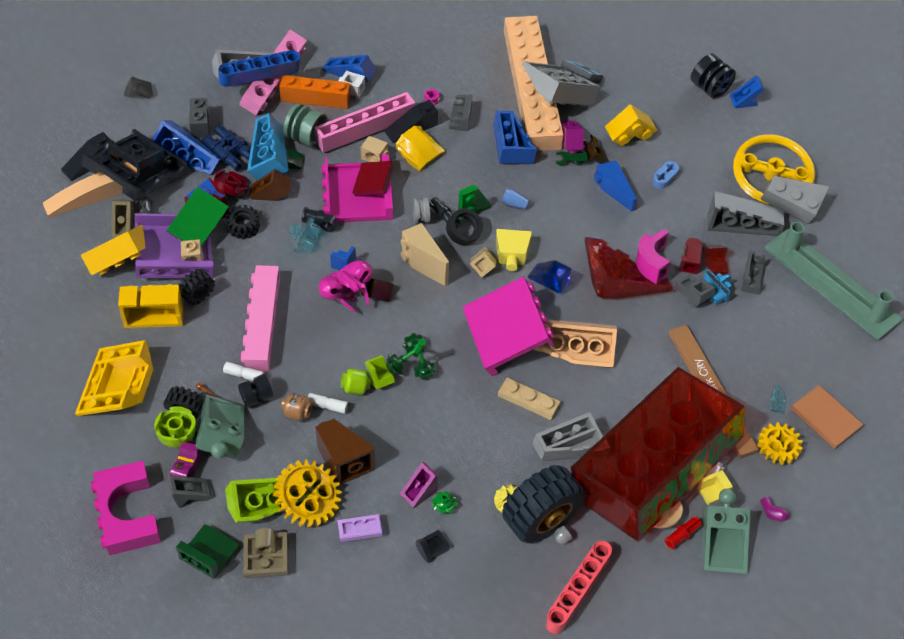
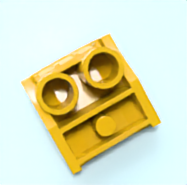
M421 126L410 128L401 135L396 143V150L419 172L423 171L424 167L440 155L443 156L445 154L444 149L422 130Z

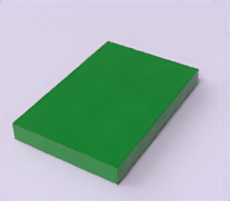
M197 187L166 232L180 241L200 239L202 247L229 206Z

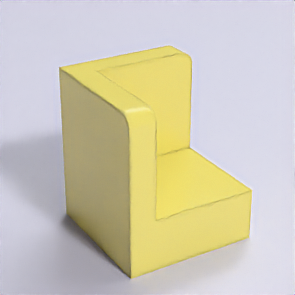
M723 470L702 478L697 489L707 505L720 501L719 493L721 490L726 488L732 490L733 486Z

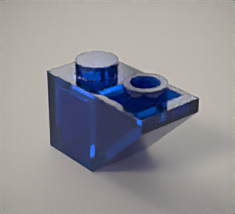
M556 260L537 263L528 275V279L561 294L570 281L571 268Z

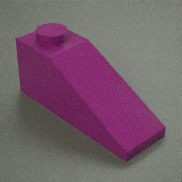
M561 120L562 142L565 150L571 153L583 150V127L576 120Z

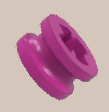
M435 89L426 90L424 101L430 100L433 105L438 104L439 92Z

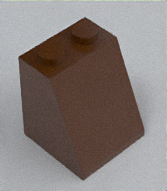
M335 419L323 421L318 426H315L317 448L328 469H331V474L336 476L335 482L342 485L375 470V452L373 446Z

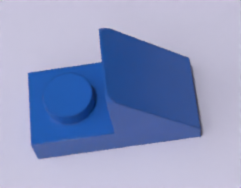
M756 75L729 96L735 108L758 106L755 97L765 91L761 79Z

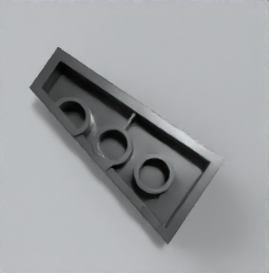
M714 191L708 211V231L779 236L784 228L783 208Z

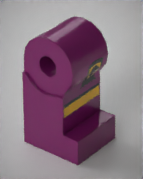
M186 442L180 445V452L172 466L170 476L192 477L202 458L201 450L196 449L195 444Z

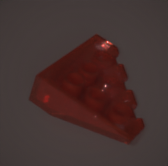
M585 237L592 286L597 297L619 299L672 292L673 287L667 277L655 284L640 273L636 263L628 259V254L619 249L613 250L602 239Z

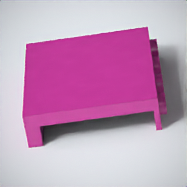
M382 154V161H389V154ZM325 157V164H322V175H326V178H322L323 188H326V191H323V202H327V205H323L324 214H330V216L332 214L333 217L337 218L338 223L393 220L391 178L386 194L355 196L352 191L361 163L328 164V158Z
M524 276L462 307L484 368L491 376L498 374V366L547 342L551 347H554L552 341L555 338L551 328L546 326L548 319L545 313L540 311L542 305L539 298L533 294L536 292L535 287L531 281L527 282Z

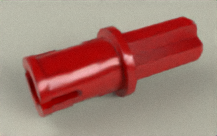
M692 517L685 524L678 525L677 530L665 538L666 545L673 550L684 540H689L690 535L702 526L700 518Z

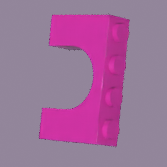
M144 461L93 472L94 481H91L93 494L97 493L94 505L96 512L100 511L101 516L97 518L99 530H103L104 533L103 536H100L102 548H107L109 555H114L161 543L154 514L133 520H120L111 514L114 503L120 497L128 493L150 488Z

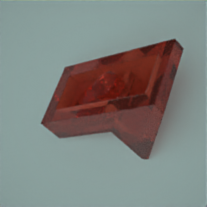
M723 245L703 246L707 269L715 276L719 273L723 276L728 274L729 270L725 258L728 248Z

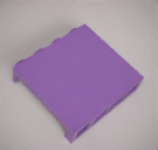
M135 213V228L140 225L143 226L145 249L141 250V255L135 258L136 278H186L185 275H190V271L193 270L195 272V269H203L213 277L214 266L211 252V235L202 246L203 261H182L181 241L166 232L178 214Z

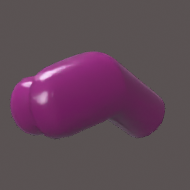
M764 497L760 500L769 519L781 522L789 519V512L783 508L773 506L770 497Z

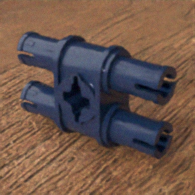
M219 125L215 129V134L221 137V140L216 141L209 134H206V137H202L201 142L221 159L223 164H228L236 172H239V169L242 170L244 167V163L236 157L242 155L249 161L251 149L248 147L247 142L241 140L235 132L228 131L223 125Z

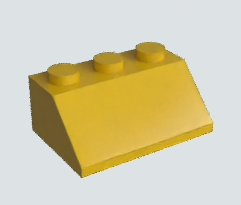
M140 225L82 254L81 257L90 274L93 275L98 272L99 275H102L109 271V266L114 265L116 268L125 263L124 259L130 257L132 260L140 256V251L145 249L143 226Z

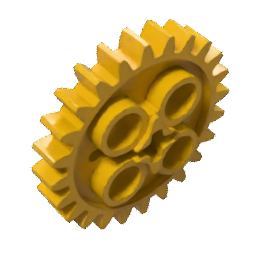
M305 459L303 464L297 460L295 466L290 463L287 469L284 468L281 471L282 475L276 478L278 482H276L274 488L278 490L273 493V496L279 497V499L276 500L275 504H281L282 507L278 511L286 512L285 519L291 516L292 524L298 520L299 527L305 522L308 528L313 523L318 527L321 522L325 524L328 518L331 519L335 515L334 512L339 509L336 504H339L341 499L337 496L342 491L336 490L340 483L333 482L336 476H329L328 474L331 469L329 468L324 471L323 463L317 467L315 460L311 465H309L307 459ZM303 476H307L310 479V483L306 482ZM316 481H319V485L299 506H296L295 503ZM289 490L295 491L297 497L292 496ZM318 490H322L325 493V497H322ZM305 504L310 505L312 507V511H308L305 508Z

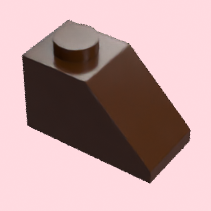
M274 169L251 185L249 198L252 200L278 201L289 194L291 180Z

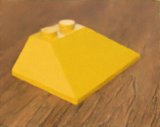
M142 340L99 348L76 409V416L125 409L143 402L154 370L147 341Z

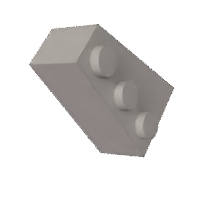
M774 176L766 186L761 200L775 207L783 208V211L809 224L816 216L829 186Z
M590 412L537 433L532 442L541 461L604 456L609 448Z

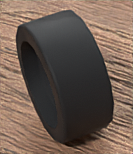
M467 208L457 210L446 222L448 236L453 242L460 245L471 244L481 235L483 229L482 220L479 215ZM464 217L472 223L474 231L471 236H463L457 231L455 226L457 218Z

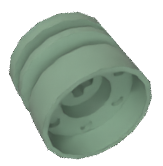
M297 103L293 105L286 116L283 127L284 136L294 141H300L301 144L310 148H315L317 143L315 142L314 127L328 122L327 115Z

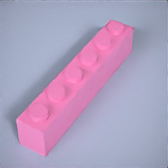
M408 92L326 122L314 127L315 142L324 153L388 128L413 108L415 102Z
M256 265L255 273L251 275L253 288L249 290L251 303L247 305L249 319L245 320L247 335L243 336L245 351H241V363H244L245 368L269 371L280 281L279 266Z

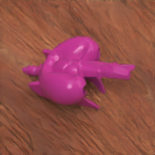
M356 260L351 262L341 270L323 277L319 282V293L324 299L338 300L355 313L356 311L344 300L354 302L355 295L361 290L366 304L369 305L365 284L372 278L373 269L366 261Z

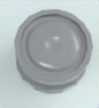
M423 197L418 201L416 198H413L415 224L418 223L419 219L425 223L430 222L428 197Z

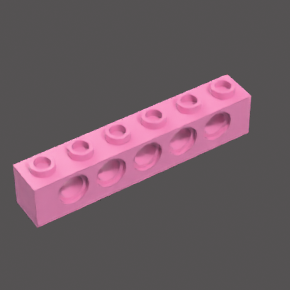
M290 29L274 53L295 50L302 56L306 50L304 45L307 40ZM282 76L252 82L239 105L256 116L260 111L263 112L268 105L266 101L268 99L272 100L276 93L274 91L275 88L279 89Z

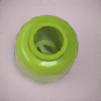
M348 369L346 373H342L341 388H344L345 393L363 395L366 389H370L371 378H368L365 370Z

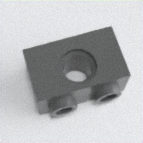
M207 98L190 99L189 125L191 135L194 138L206 137V134L210 135Z

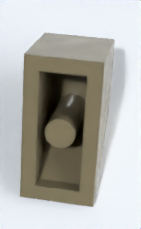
M116 199L112 201L111 238H116L133 229L136 212V202L134 200Z

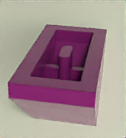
M422 462L399 494L412 507H416L437 491L438 475L425 462Z

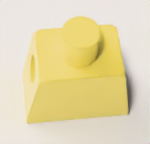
M497 229L496 249L498 262L506 264L507 270L515 271L517 270V265L525 264L532 231Z

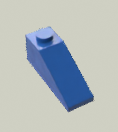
M368 55L330 58L322 67L323 71L339 77H343L346 71L365 76V82L370 81L377 71Z
M617 160L597 165L596 173H594L595 182L599 184L604 192L630 211H635L637 198Z

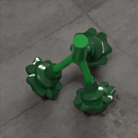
M412 333L404 338L405 343L402 345L406 349L407 354L397 357L396 354H389L388 359H386V367L391 373L402 375L405 369L403 364L406 362V359L412 355H419L420 361L417 367L413 368L415 377L423 380L431 378L433 373L436 372V365L426 361L423 357L422 352L425 350L426 341L422 338L421 334L416 335Z

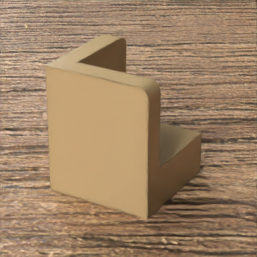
M486 247L475 254L470 260V265L481 278L496 267L497 263Z

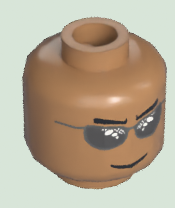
M291 393L282 400L281 409L286 418L301 422L305 418H309L312 411V403H310V399L307 396Z

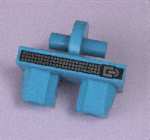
M709 269L705 271L703 279L715 287L714 296L710 298L715 305L722 301L726 303L731 301L729 289L732 288L730 284L732 277L729 274L723 276L721 273L715 276Z

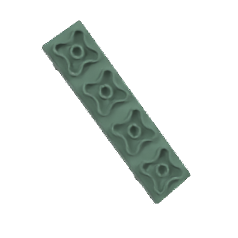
M793 222L789 229L765 246L764 249L875 339L880 340L902 321V317L890 309L894 299L891 292L887 290L880 291L877 298L802 240L805 226L802 223Z

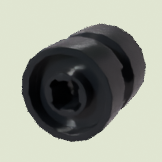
M265 374L254 377L252 382L246 380L238 383L241 398L247 408L258 404V400L265 401L274 397L271 385Z

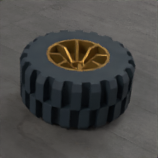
M552 465L549 468L541 469L538 473H534L532 477L523 481L514 490L512 495H509L507 502L503 505L502 517L521 542L527 544L540 542L542 539L550 537L560 526L566 525L576 515V512L581 509L582 503L585 501V491L567 468L560 465Z

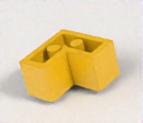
M631 104L605 126L612 141L622 147L634 136L646 141L657 131L650 116Z

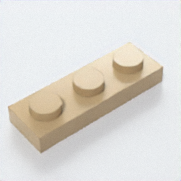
M508 377L498 391L499 397L549 420H552L560 406L559 400Z

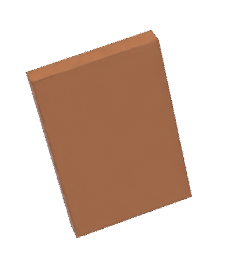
M820 385L791 407L792 411L834 449L863 427V424Z

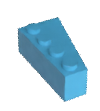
M270 113L255 121L247 172L257 180L274 169L282 174L289 171L283 125Z

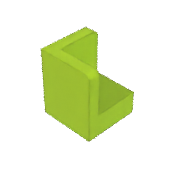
M382 355L365 362L368 377L371 378V384L376 389L395 382L393 375L387 370L385 359Z

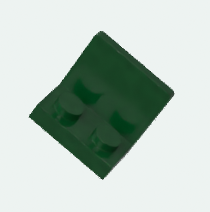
M206 524L202 526L190 543L187 544L180 541L176 546L179 559L213 579L216 578L239 548V544Z

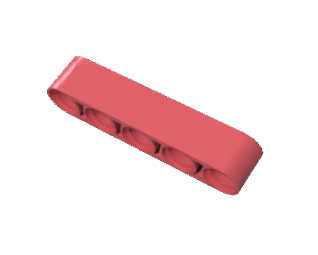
M598 541L593 545L549 610L546 628L550 633L560 634L565 630L608 565L612 553V547L608 542ZM602 552L606 556H600L597 553ZM587 568H591V569H593L595 572L591 573V572H588L586 569H587ZM574 585H581L584 588L578 589ZM569 601V602H571L573 605H572V606H567V605H565L563 602ZM558 618L561 620V623H555L552 619Z

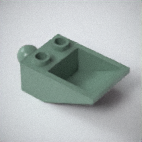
M205 395L196 436V449L211 452L218 459L224 457L236 459L244 441V405Z
M728 488L721 490L719 493V500L723 504L722 507L703 506L704 570L747 574L750 509L731 507V504L735 502L736 495L733 490ZM716 513L721 515L720 521L715 520L714 516ZM737 515H741L740 523L736 521Z

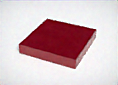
M392 161L361 163L352 193L355 196L386 194L394 163Z

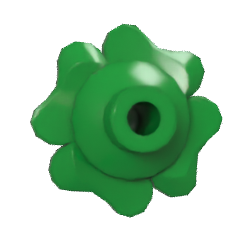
M445 491L443 494L438 492L436 497L432 499L433 509L439 511L442 515L446 512L451 514L452 510L457 507V502H455L456 496L450 495L448 491Z

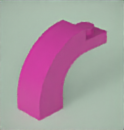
M664 229L653 236L647 233L643 235L639 241L636 256V265L640 273L655 284L668 276L670 261L658 254L667 245L669 232Z

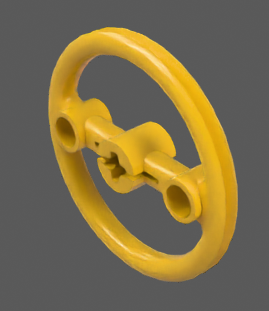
M765 134L750 138L739 147L733 161L734 175L740 187L752 198L766 204L769 203L761 200L763 193L751 186L746 180L743 171L747 173L752 170L763 172L764 177L768 181H771L774 176L814 183L815 180L814 164L808 153L796 142L779 135ZM758 144H779L795 152L805 167L792 169L785 167L784 161L780 158L774 157L765 162L757 160V157L752 153H745L751 147Z

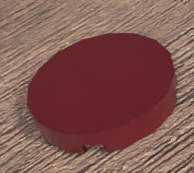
M225 170L217 171L213 179L219 189L234 196L246 195L249 189L247 180L234 171L229 173L225 172Z

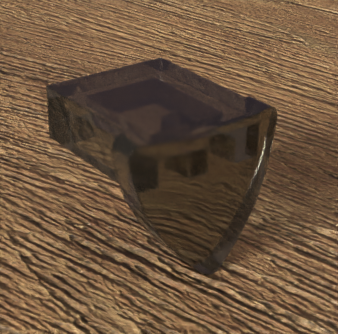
M131 76L124 96L132 97L139 95L151 99L153 96L151 82Z

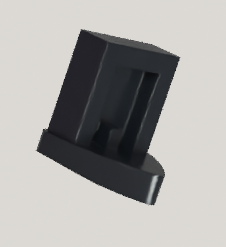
M439 530L415 542L419 553L427 563L450 550L449 544Z

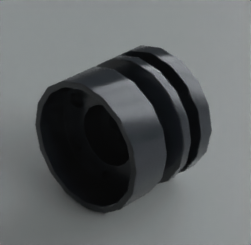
M710 53L696 64L690 79L691 82L715 99L722 96L730 88L735 80L736 71L728 64L723 63V60L718 56Z

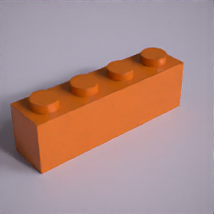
M283 75L279 86L282 102L348 109L351 98L349 82Z

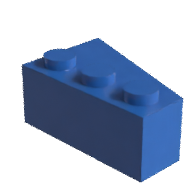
M496 110L493 127L499 163L533 164L537 148L531 144L529 135L523 131V126L514 111Z

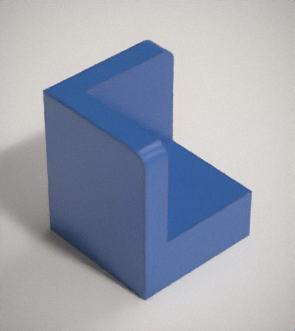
M351 246L348 253L341 250L337 253L332 252L330 254L331 268L341 270L349 263L356 261L355 247Z

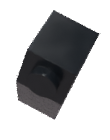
M430 100L420 103L385 129V134L392 143H396L401 135L413 126H421L424 131L438 125V110Z
M101 132L87 140L61 168V171L70 181L86 174L89 170L82 166L83 154L87 153L90 157L97 156L111 139L104 132Z

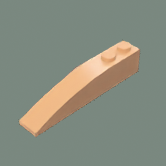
M127 161L120 163L137 174V168ZM99 172L60 191L43 202V205L50 218L122 194L123 187Z
M548 320L546 326L547 328L550 327L555 338L552 339L554 347H551L547 342L534 349L574 364L613 367L617 326Z

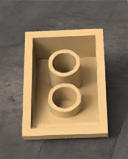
M420 223L402 231V239L400 240L402 259L405 262L407 261L411 268L443 286H447L449 261L423 224Z

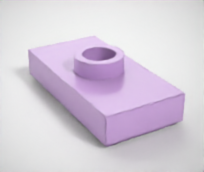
M379 514L337 520L340 543L383 536Z

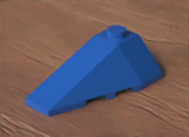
M162 120L152 138L154 142L185 161L187 167L193 170L213 174L221 160L172 120Z

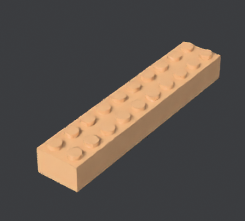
M506 17L504 36L523 131L529 135V140L537 148V151L560 150L562 148L563 131L556 102L551 104L545 101V97L538 93L522 66L523 61L548 64L538 17Z

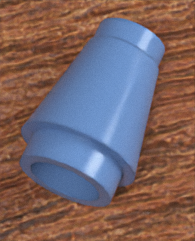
M506 189L501 202L507 206L525 210L529 199H526L513 189Z

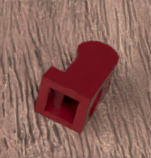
M689 238L686 241L683 251L685 256H682L679 265L680 272L698 273L702 243L699 239Z

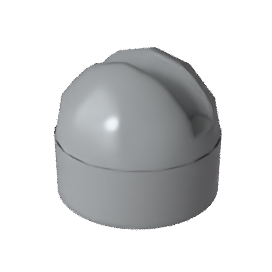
M563 525L554 532V539L559 544H566L572 540L571 534Z

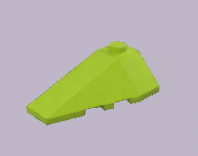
M303 476V479L310 483V479L307 476ZM276 478L233 480L225 488L227 508L236 523L255 522L279 512L278 510L282 506L281 504H275L279 497L273 496V493L278 490L274 488V485L278 482ZM314 485L305 492L295 505L303 502L314 490ZM289 490L292 496L297 497L295 491Z

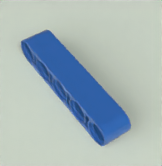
M289 50L221 64L218 68L219 83L224 87L296 73L300 69V54L295 50Z

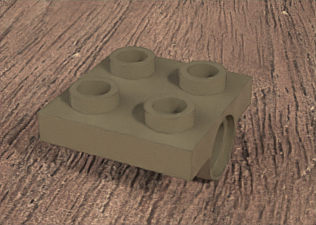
M261 528L255 534L244 535V578L288 575L287 532L275 533L273 529Z

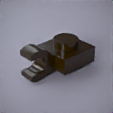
M590 135V143L586 140L583 141L584 146L588 149V156L592 161L603 164L607 161L604 151L598 145V139Z

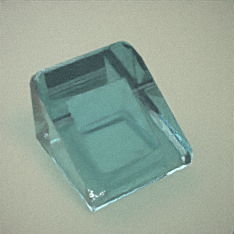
M776 384L771 394L770 410L784 414L786 396L780 385Z

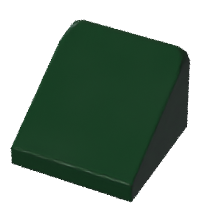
M285 147L288 168L302 169L303 154Z

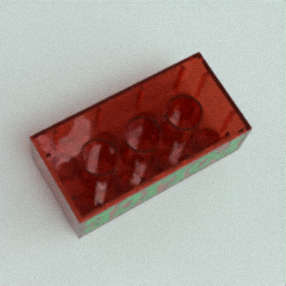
M677 367L571 466L572 476L585 491V501L582 504L639 542L743 438L745 406L687 371Z

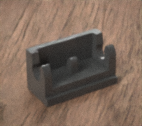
M456 95L455 99H461L463 102L454 101L449 129L468 131L473 95Z
M750 250L745 265L741 291L760 295L765 267L764 254L761 255V259H756L755 251Z

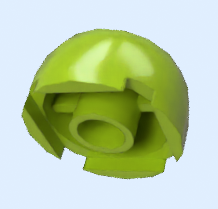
M173 406L169 408V411L159 413L155 419L154 428L157 438L163 445L170 448H180L181 444L190 443L196 435L197 424L195 417L189 409Z

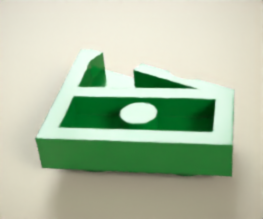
M475 184L459 190L458 210L467 208L477 213L491 207L490 202Z

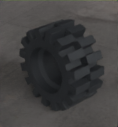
M238 205L237 209L233 207L232 211L229 210L228 214H226L228 232L232 237L235 235L237 239L240 236L242 239H245V236L249 239L251 234L255 236L256 231L258 232L260 227L257 210H253L252 206L248 208L247 205H244L243 208H241V205ZM240 220H249L246 224H237Z
M195 269V272L193 270L190 271V275L186 274V278L181 279L182 284H179L181 296L190 305L199 304L200 300H206L205 297H209V292H213V287H215V281L203 269Z
M175 386V388L171 387L163 406L168 411L173 406L187 408L197 418L204 400L201 399L200 395H197V392H191L189 388L186 390L185 387L181 386L179 388Z

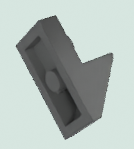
M168 476L167 478L171 495L179 508L187 500L207 501L210 497L206 479Z

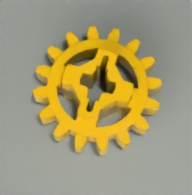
M777 422L774 427L770 423L759 434L757 447L761 448L760 454H766V460L772 458L773 464L776 461H779L781 465L785 461L791 464L792 460H797L801 453L803 440H798L800 437L799 433H793L795 428L789 430L787 424L781 427L779 422Z

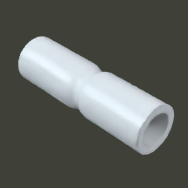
M226 362L223 368V373L243 377L253 381L254 377L265 374L263 371L249 367L245 368L230 362Z
M313 393L308 394L312 406L327 408L328 410L344 414L347 412L348 402L327 398Z

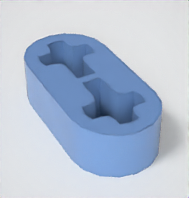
M673 161L666 162L654 174L653 186L658 189L666 188L677 177L679 171L678 164Z

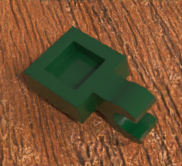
M556 151V155L563 156L562 160H556L558 165H563L567 160L572 161L574 164L587 161V153L585 151H578L576 153Z

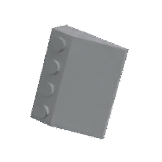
M522 62V66L541 96L545 97L546 102L551 104L557 102L562 105L568 103L573 106L578 104L584 107L586 105H594L601 86L560 65Z

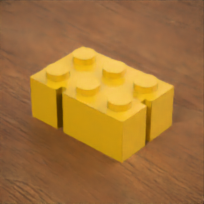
M132 285L120 287L118 307L124 328L183 326L184 305L179 285H147L141 288Z

